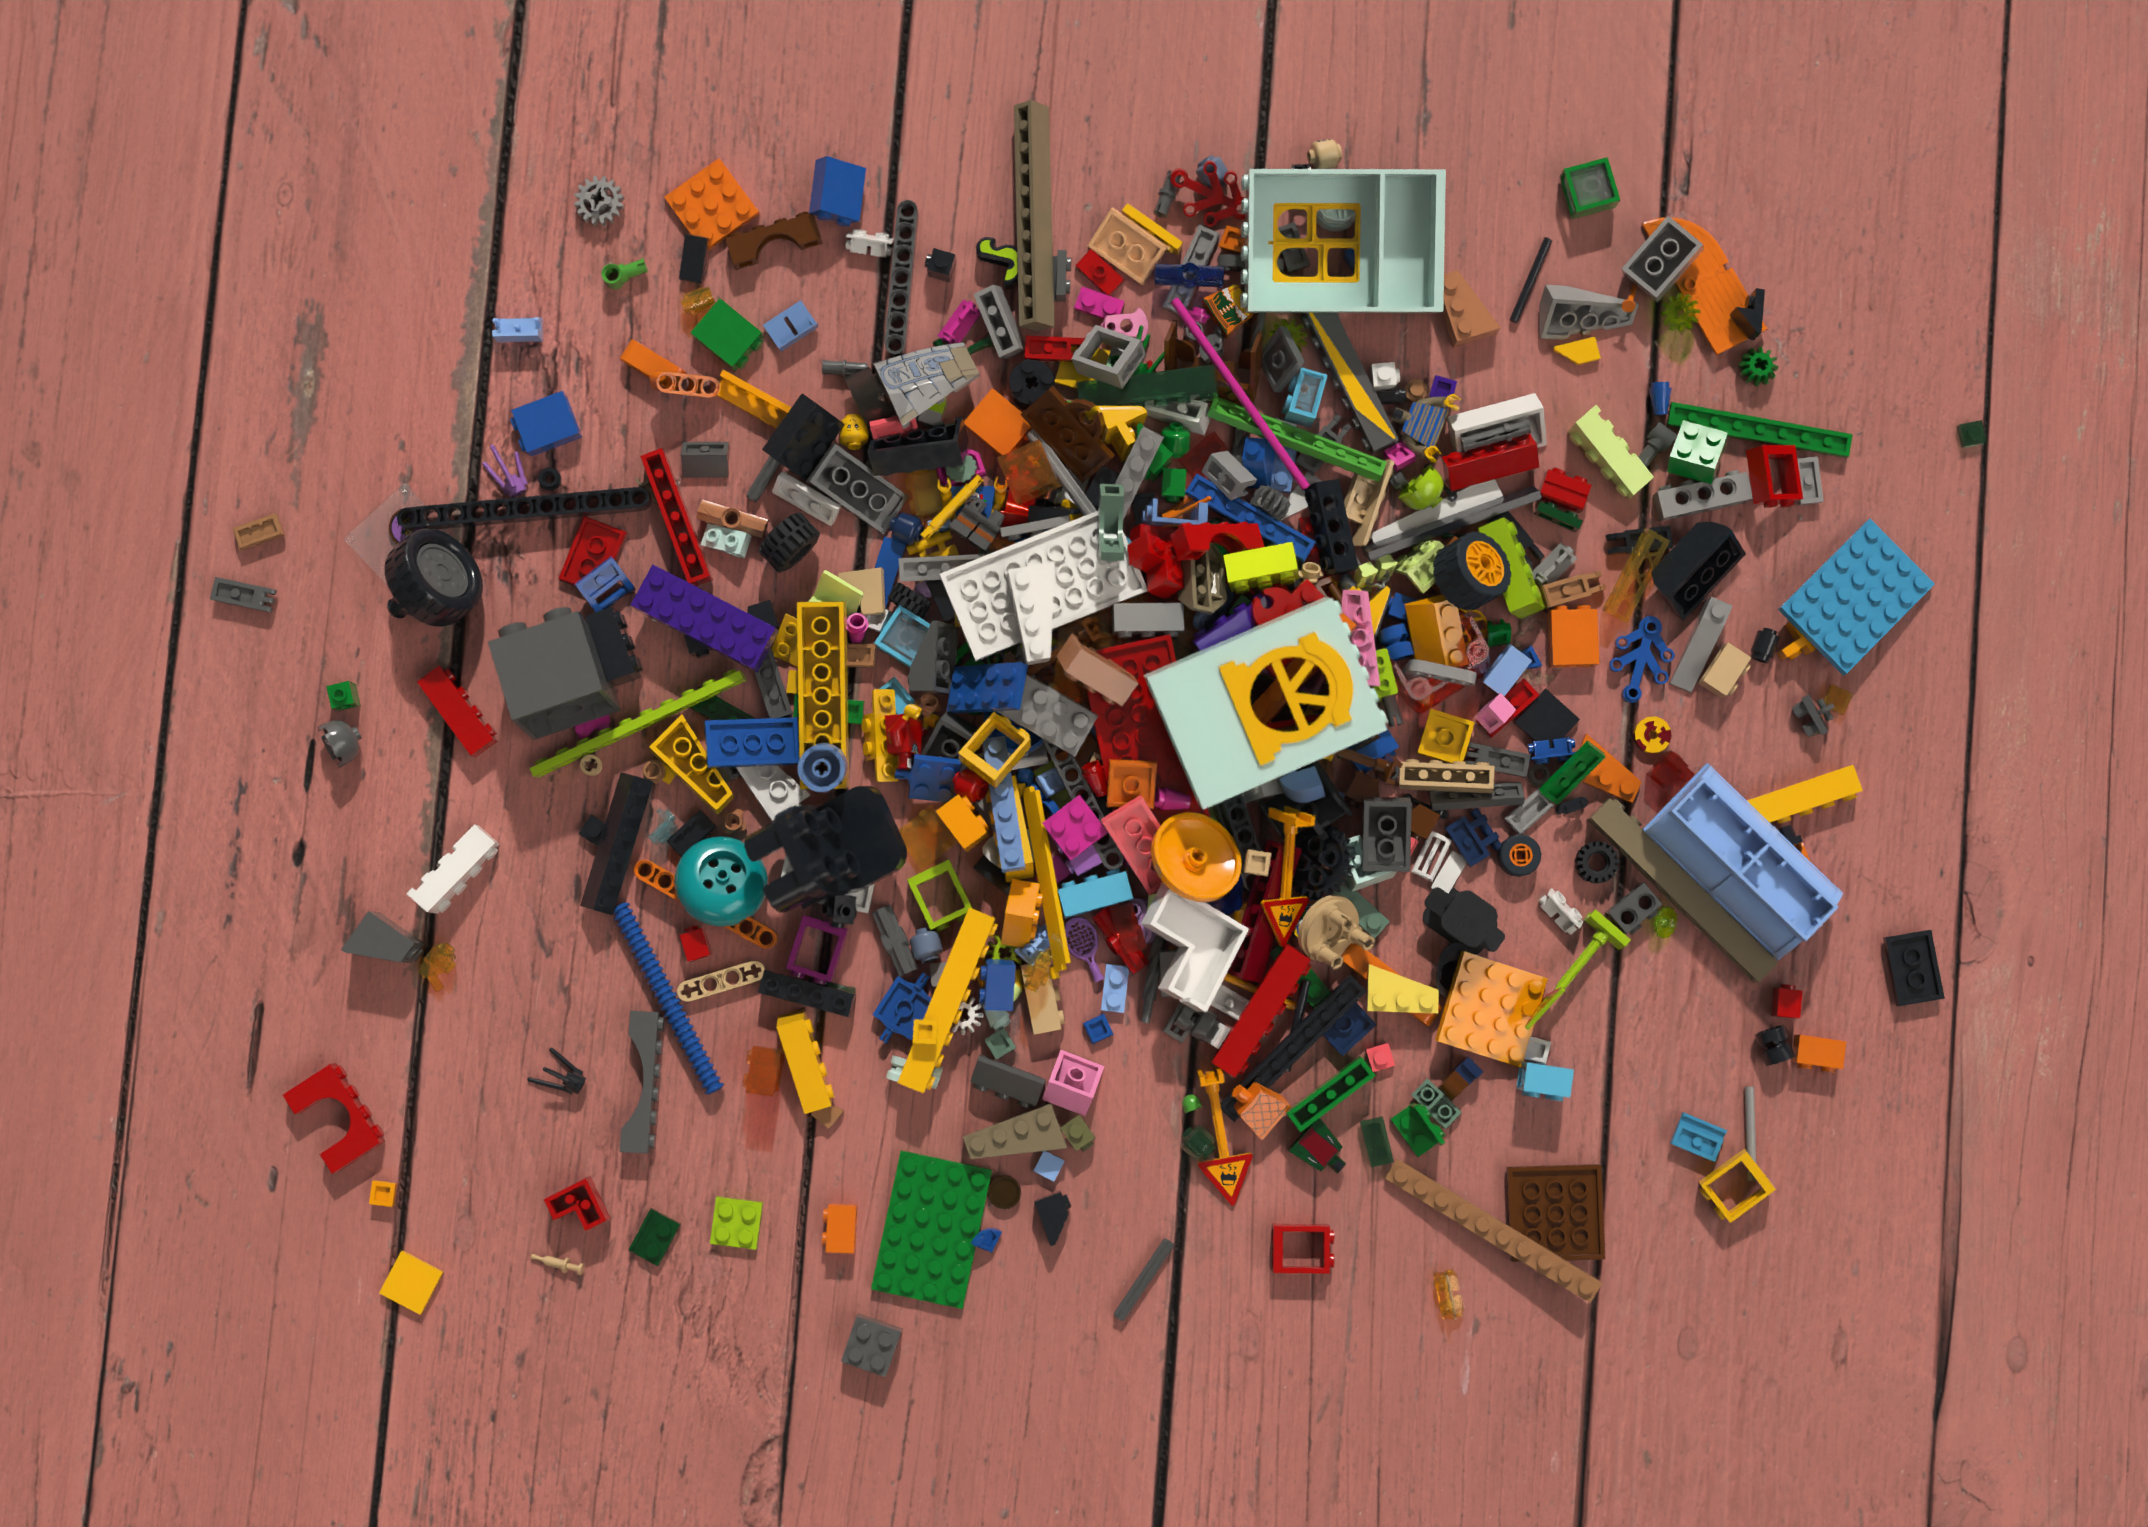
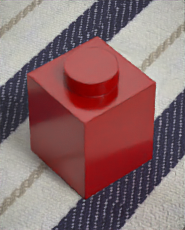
M695 925L684 929L685 933L679 935L688 962L713 955L705 928L698 929V926Z
M1781 984V988H1774L1771 1016L1800 1019L1803 991L1796 990V985Z

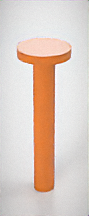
M1632 284L1628 299L1622 302L1621 307L1625 312L1629 313L1635 310L1636 304L1633 300L1638 287L1636 284Z

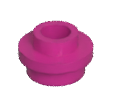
M1193 307V311L1188 310L1196 322L1206 324L1207 318H1210V315L1206 314V309Z

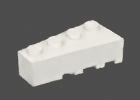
M1055 561L1009 569L1007 573L1025 663L1027 665L1048 662L1051 658Z
M474 824L453 846L454 852L452 854L447 853L438 861V869L436 871L432 870L430 873L427 872L421 878L422 885L417 890L411 888L407 895L426 912L443 913L451 905V898L455 894H461L467 887L465 884L470 877H476L482 870L481 865L486 859L490 860L498 852L496 848L500 844L480 826Z

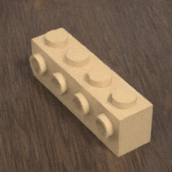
M1407 759L1406 762H1401L1403 765L1400 768L1399 786L1402 790L1493 794L1494 766H1490L1489 763L1478 762L1476 765H1466V762L1454 761L1452 764H1443V761L1438 760L1420 763L1419 760Z

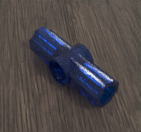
M1185 263L1184 265L1155 264V285L1183 286L1188 289L1195 286L1223 287L1224 266H1200L1194 263ZM1190 271L1195 274V278L1187 280L1183 274Z

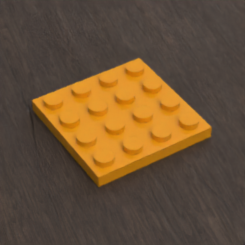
M1461 951L1435 1041L1522 1068L1521 1062H1524L1529 1038L1534 1028L1533 1025L1527 1030L1525 1025L1542 1001L1548 978Z

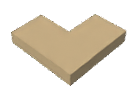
M883 568L838 573L840 579L864 593L861 600L862 615L886 614Z

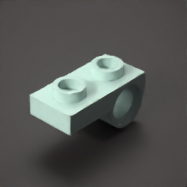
M707 523L701 545L739 558H745L752 536L746 532Z

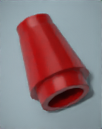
M1098 760L1085 764L1082 767V776L1095 793V796L1101 797L1106 795L1107 781L1104 766Z

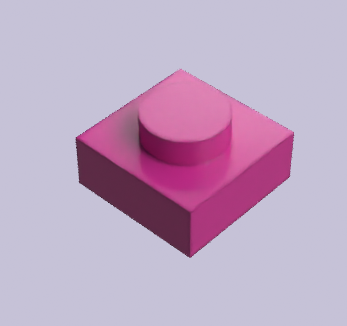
M1402 441L1384 451V458L1395 462L1393 468L1396 471L1416 461V455Z

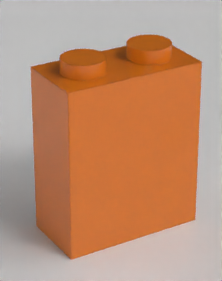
M993 388L964 421L966 430L1005 462L1009 457L1013 459L1021 450L1020 444L1024 440L1026 442L1029 441L1027 433L1033 429L1020 415L1022 412Z
M1590 605L1577 606V609L1568 610V606H1555L1554 610L1547 613L1549 668L1596 667L1599 665L1597 609H1591Z

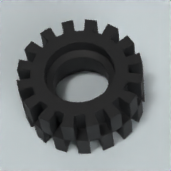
M899 582L896 583L887 597L896 606L900 604L922 619L932 605L922 595Z
M1595 841L1588 843L1578 850L1574 861L1576 862L1575 869L1578 870V875L1583 877V880L1586 882L1589 881L1593 884L1606 882L1616 875L1615 872L1619 869L1617 865L1620 862L1616 856L1618 853L1617 851L1614 852L1613 847L1607 845L1606 842ZM1595 853L1601 854L1606 862L1603 870L1598 872L1593 871L1588 864L1590 856Z

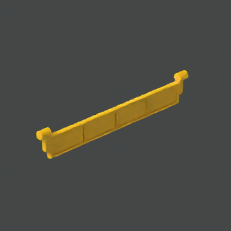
M1025 783L1018 784L1019 797L1024 799L1037 877L1040 884V894H1043L1042 905L1054 966L1049 968L1051 980L1060 978L1059 972L1067 970L1066 964L1071 963L1048 833L1042 824L1045 821L1041 794L1040 790H1035L1034 786L1026 788Z

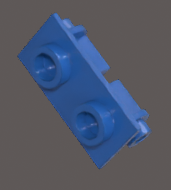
M1569 737L1553 739L1554 748H1550L1549 740L1532 741V744H1528V753H1533L1530 761L1535 760V765L1549 763L1551 758H1558V762L1567 761L1575 753L1572 752V748H1575V740Z

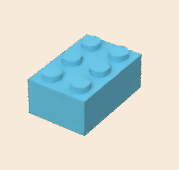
M1119 868L1106 872L1107 876L1099 879L1098 875L1084 878V883L1077 885L1075 881L1061 884L1062 889H1058L1065 918L1133 900L1126 871L1121 872Z

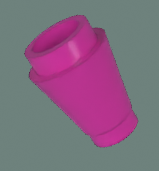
M854 613L847 618V632L850 642L853 644L863 642L869 625L868 620L860 613Z
M1167 787L1156 790L1154 804L1155 807H1160V810L1188 809L1190 806V795Z

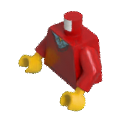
M915 704L907 705L904 708V714L885 715L887 751L889 754L897 757V769L901 770L911 769V757H914V754L921 755L922 738L928 732L927 729L929 726L935 729L940 720L937 715L932 713L930 717H924V723L922 724V720L918 719L922 709Z

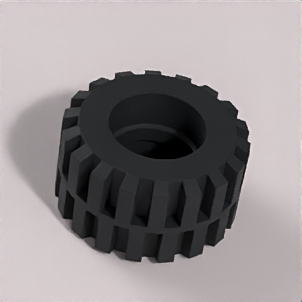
M802 513L792 514L780 522L765 537L759 548V553L778 573L784 572L796 565L811 551L819 539L820 532Z

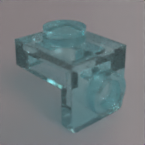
M661 808L656 810L665 820L648 836L656 845L666 843L672 836L671 832L678 827L674 822L677 818L668 809L665 811Z

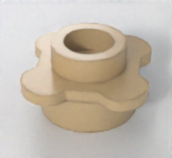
M1313 562L1304 563L1302 570L1298 571L1299 578L1303 580L1308 579L1313 584L1317 583V579L1322 578L1324 575L1320 566Z

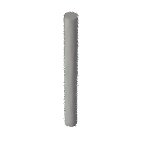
M1748 1086L1745 1087L1746 1151L1756 1163L1754 1087ZM1747 1168V1181H1757Z

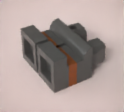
M976 497L970 505L966 504L961 513L952 521L949 527L954 533L966 541L969 540L970 544L987 554L1001 532L1000 526L1005 516L994 509L989 518H986L982 515V512L986 508L987 503Z

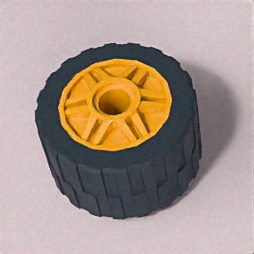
M1467 533L1442 548L1435 556L1433 563L1435 582L1442 595L1457 608L1467 611L1476 610L1502 595L1510 585L1511 570L1507 555L1493 538L1488 537L1484 533Z

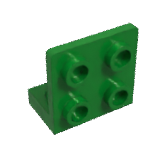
M1412 1102L1391 1117L1390 1120L1415 1155L1420 1157L1436 1144L1441 1146L1445 1144L1443 1140L1445 1134L1438 1125L1430 1122L1429 1118L1432 1116L1424 1105Z

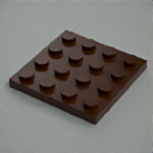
M1601 1164L1506 1167L1508 1221L1510 1227L1565 1260L1605 1259ZM1510 1255L1511 1262H1521L1520 1260Z

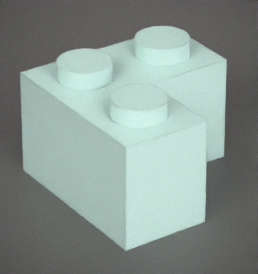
M1360 835L1349 838L1351 841L1347 846L1354 847V850L1349 854L1356 858L1350 861V864L1355 866V868L1348 870L1352 878H1345L1351 892L1395 876L1396 871H1363L1362 838Z

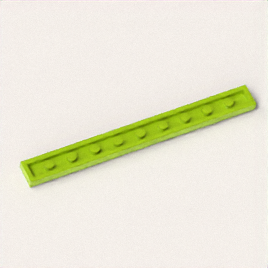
M730 670L724 673V678L715 681V679L706 681L702 684L703 688L696 691L694 689L687 690L681 694V698L675 701L673 698L663 701L658 709H646L640 712V717L634 720L628 718L619 722V727L615 729H603L597 733V737L591 740L589 737L578 741L576 743L577 746L570 750L566 747L555 752V757L550 759L544 757L535 761V766L531 767L530 771L533 777L540 778L744 683L747 679L742 671Z

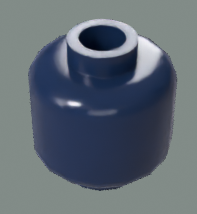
M901 513L896 518H892L889 525V531H892L893 540L908 546L914 545L915 542L919 543L922 539L920 533L925 530V526L922 525L919 517L907 513Z

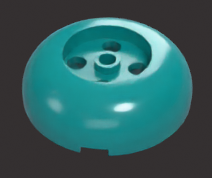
M722 836L707 838L691 846L679 860L674 876L675 893L677 899L680 900L686 909L685 911L696 920L712 926L736 925L749 916H753L765 899L763 889L768 884L767 871L762 859L759 861L749 860L744 842ZM714 862L717 865V867L712 868L708 865V863ZM738 867L741 871L734 873L731 869ZM705 881L712 882V888L707 889L703 883ZM729 886H733L736 889L735 892L730 894L726 890Z

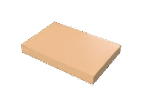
M1115 208L1110 209L1087 247L1141 285L1145 284L1168 248L1167 245Z

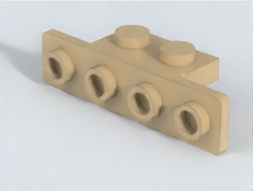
M1383 460L1387 463L1380 482L1367 479L1356 473L1353 474L1344 504L1348 520L1358 524L1353 537L1354 547H1366L1371 539V531L1374 522L1379 516L1378 510L1381 501L1386 495V487L1393 474L1395 462L1392 460Z

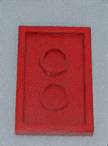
M583 516L558 580L575 586L574 584L609 557H612L616 562L627 532Z

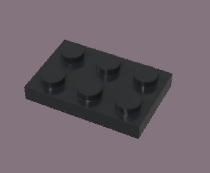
M1932 930L1883 937L1896 1006L1945 999Z

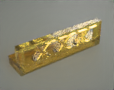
M1644 528L1602 611L1628 623L1652 577V570L1658 565L1670 540L1658 535L1657 532L1651 529ZM1654 539L1663 542L1657 552L1650 554L1649 548ZM1647 558L1650 568L1647 572L1639 574L1638 570L1643 560ZM1637 579L1638 591L1628 595L1627 591L1632 581ZM1626 599L1628 610L1623 616L1617 613V610L1622 600Z

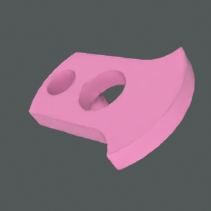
M1139 307L1132 314L1105 316L1104 322L1101 324V327L1107 328L1109 324L1111 330L1130 337H1136L1139 326L1142 325L1144 328L1141 341L1145 339L1148 332L1147 317ZM1123 319L1131 323V330L1129 332H1124L1120 328V323Z

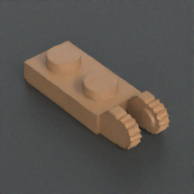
M1601 571L1586 575L1584 573L1540 586L1546 609L1583 599L1606 590L1605 585L1589 588L1587 582L1601 577Z

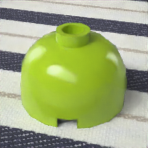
M1431 464L1421 470L1424 475L1415 476L1409 482V486L1404 489L1405 491L1400 493L1399 499L1412 509L1424 510L1429 506L1434 508L1442 500L1440 495L1444 489V482L1440 473Z

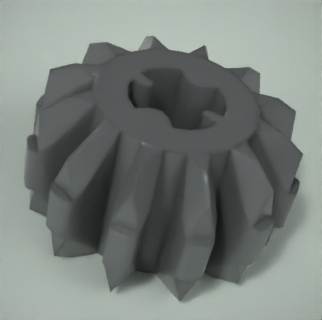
M1260 486L1250 501L1251 505L1279 521L1286 516L1291 505L1287 497L1270 486Z

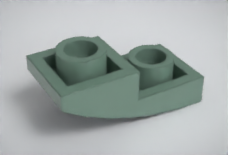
M1428 1078L1411 1095L1419 1104L1427 1108L1431 1116L1445 1130L1462 1114Z

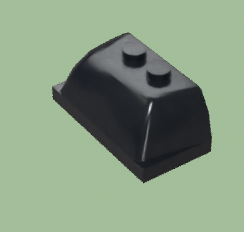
M1698 522L1652 570L1653 582L1665 597L1676 616L1684 621L1746 553L1733 531L1727 526L1715 522Z

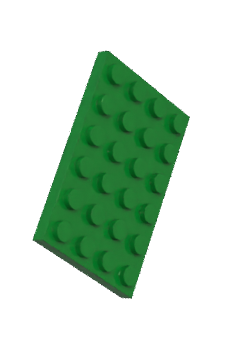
M901 1150L871 1290L963 1309L976 1246L971 1244V1242L980 1230L992 1169Z

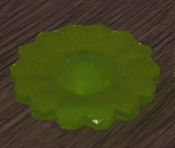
M1663 907L1661 911L1657 912L1654 932L1657 933L1658 937L1665 939L1674 934L1678 919L1677 913H1675L1673 908Z

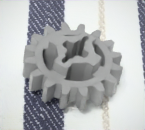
M596 176L593 177V182L585 179L586 186L579 185L581 193H575L574 195L579 200L574 202L575 207L580 208L577 211L579 216H584L583 219L586 223L591 220L593 226L601 222L604 227L607 220L613 224L614 219L612 217L614 215L620 217L618 209H624L621 201L625 200L623 194H620L621 188L619 186L615 187L616 183L614 180L607 182L606 176H603L601 181ZM608 190L613 193L614 199L608 196ZM585 203L591 206V213L586 209Z

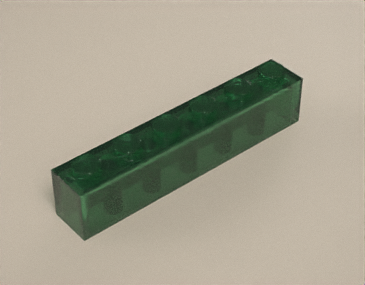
M1214 365L1132 375L1123 389L1098 380L1077 382L1078 398L1088 400L1094 403L1095 406H1142L1145 408V405L1154 404V407L1168 406L1169 402L1188 404L1191 403L1192 399H1200V401L1205 402L1214 400L1213 397L1219 396L1217 369Z

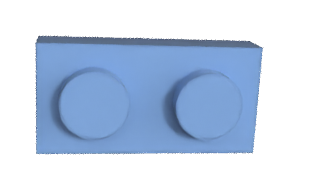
M1106 964L1101 1005L1102 1011L1124 1013L1129 974L1126 966Z

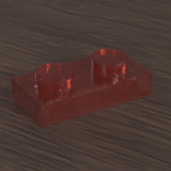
M1214 431L1180 458L1179 463L1194 478L1196 474L1199 475L1202 472L1211 454L1228 451L1229 448Z

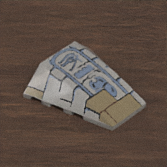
M964 342L922 349L873 363L903 429L909 426V421L918 416L920 418L925 415L927 409L935 403L939 405L944 402L948 394L951 392L957 393L980 377Z

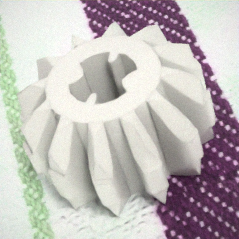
M972 997L968 1004L962 1001L959 1010L964 1011V1008L969 1010L967 1014L970 1018L968 1021L964 1019V1022L959 1020L958 1024L953 1027L952 1032L955 1033L959 1026H961V1035H965L966 1026H968L971 1033L975 1032L971 1025L972 1023L976 1026H981V1023L975 1020V1017L981 1018L984 1017V1014L975 1012L982 1007L981 1004L972 1007L975 998Z

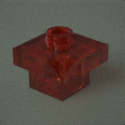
M1672 750L1663 753L1646 773L1663 789L1669 787L1674 780H1680L1685 783L1695 775L1687 768L1689 765Z

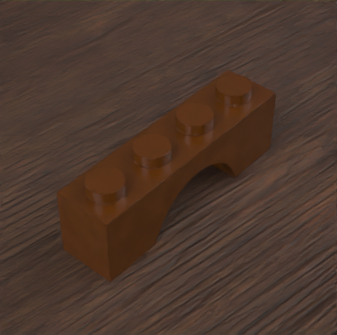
M801 212L795 218L789 220L782 218L766 227L765 225H758L752 228V231L746 233L740 231L731 234L730 238H726L735 269L739 270L758 264L759 255L763 247L777 239L789 240L795 243L801 251L823 244L815 216L809 212Z
M1357 771L1345 792L1346 803L1358 809L1359 806L1362 807V797H1380L1378 791L1379 781ZM1421 804L1413 808L1411 812V837L1418 840V842L1421 839L1427 840L1440 815Z

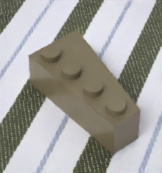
M1051 1103L963 1136L971 1159L1067 1148Z

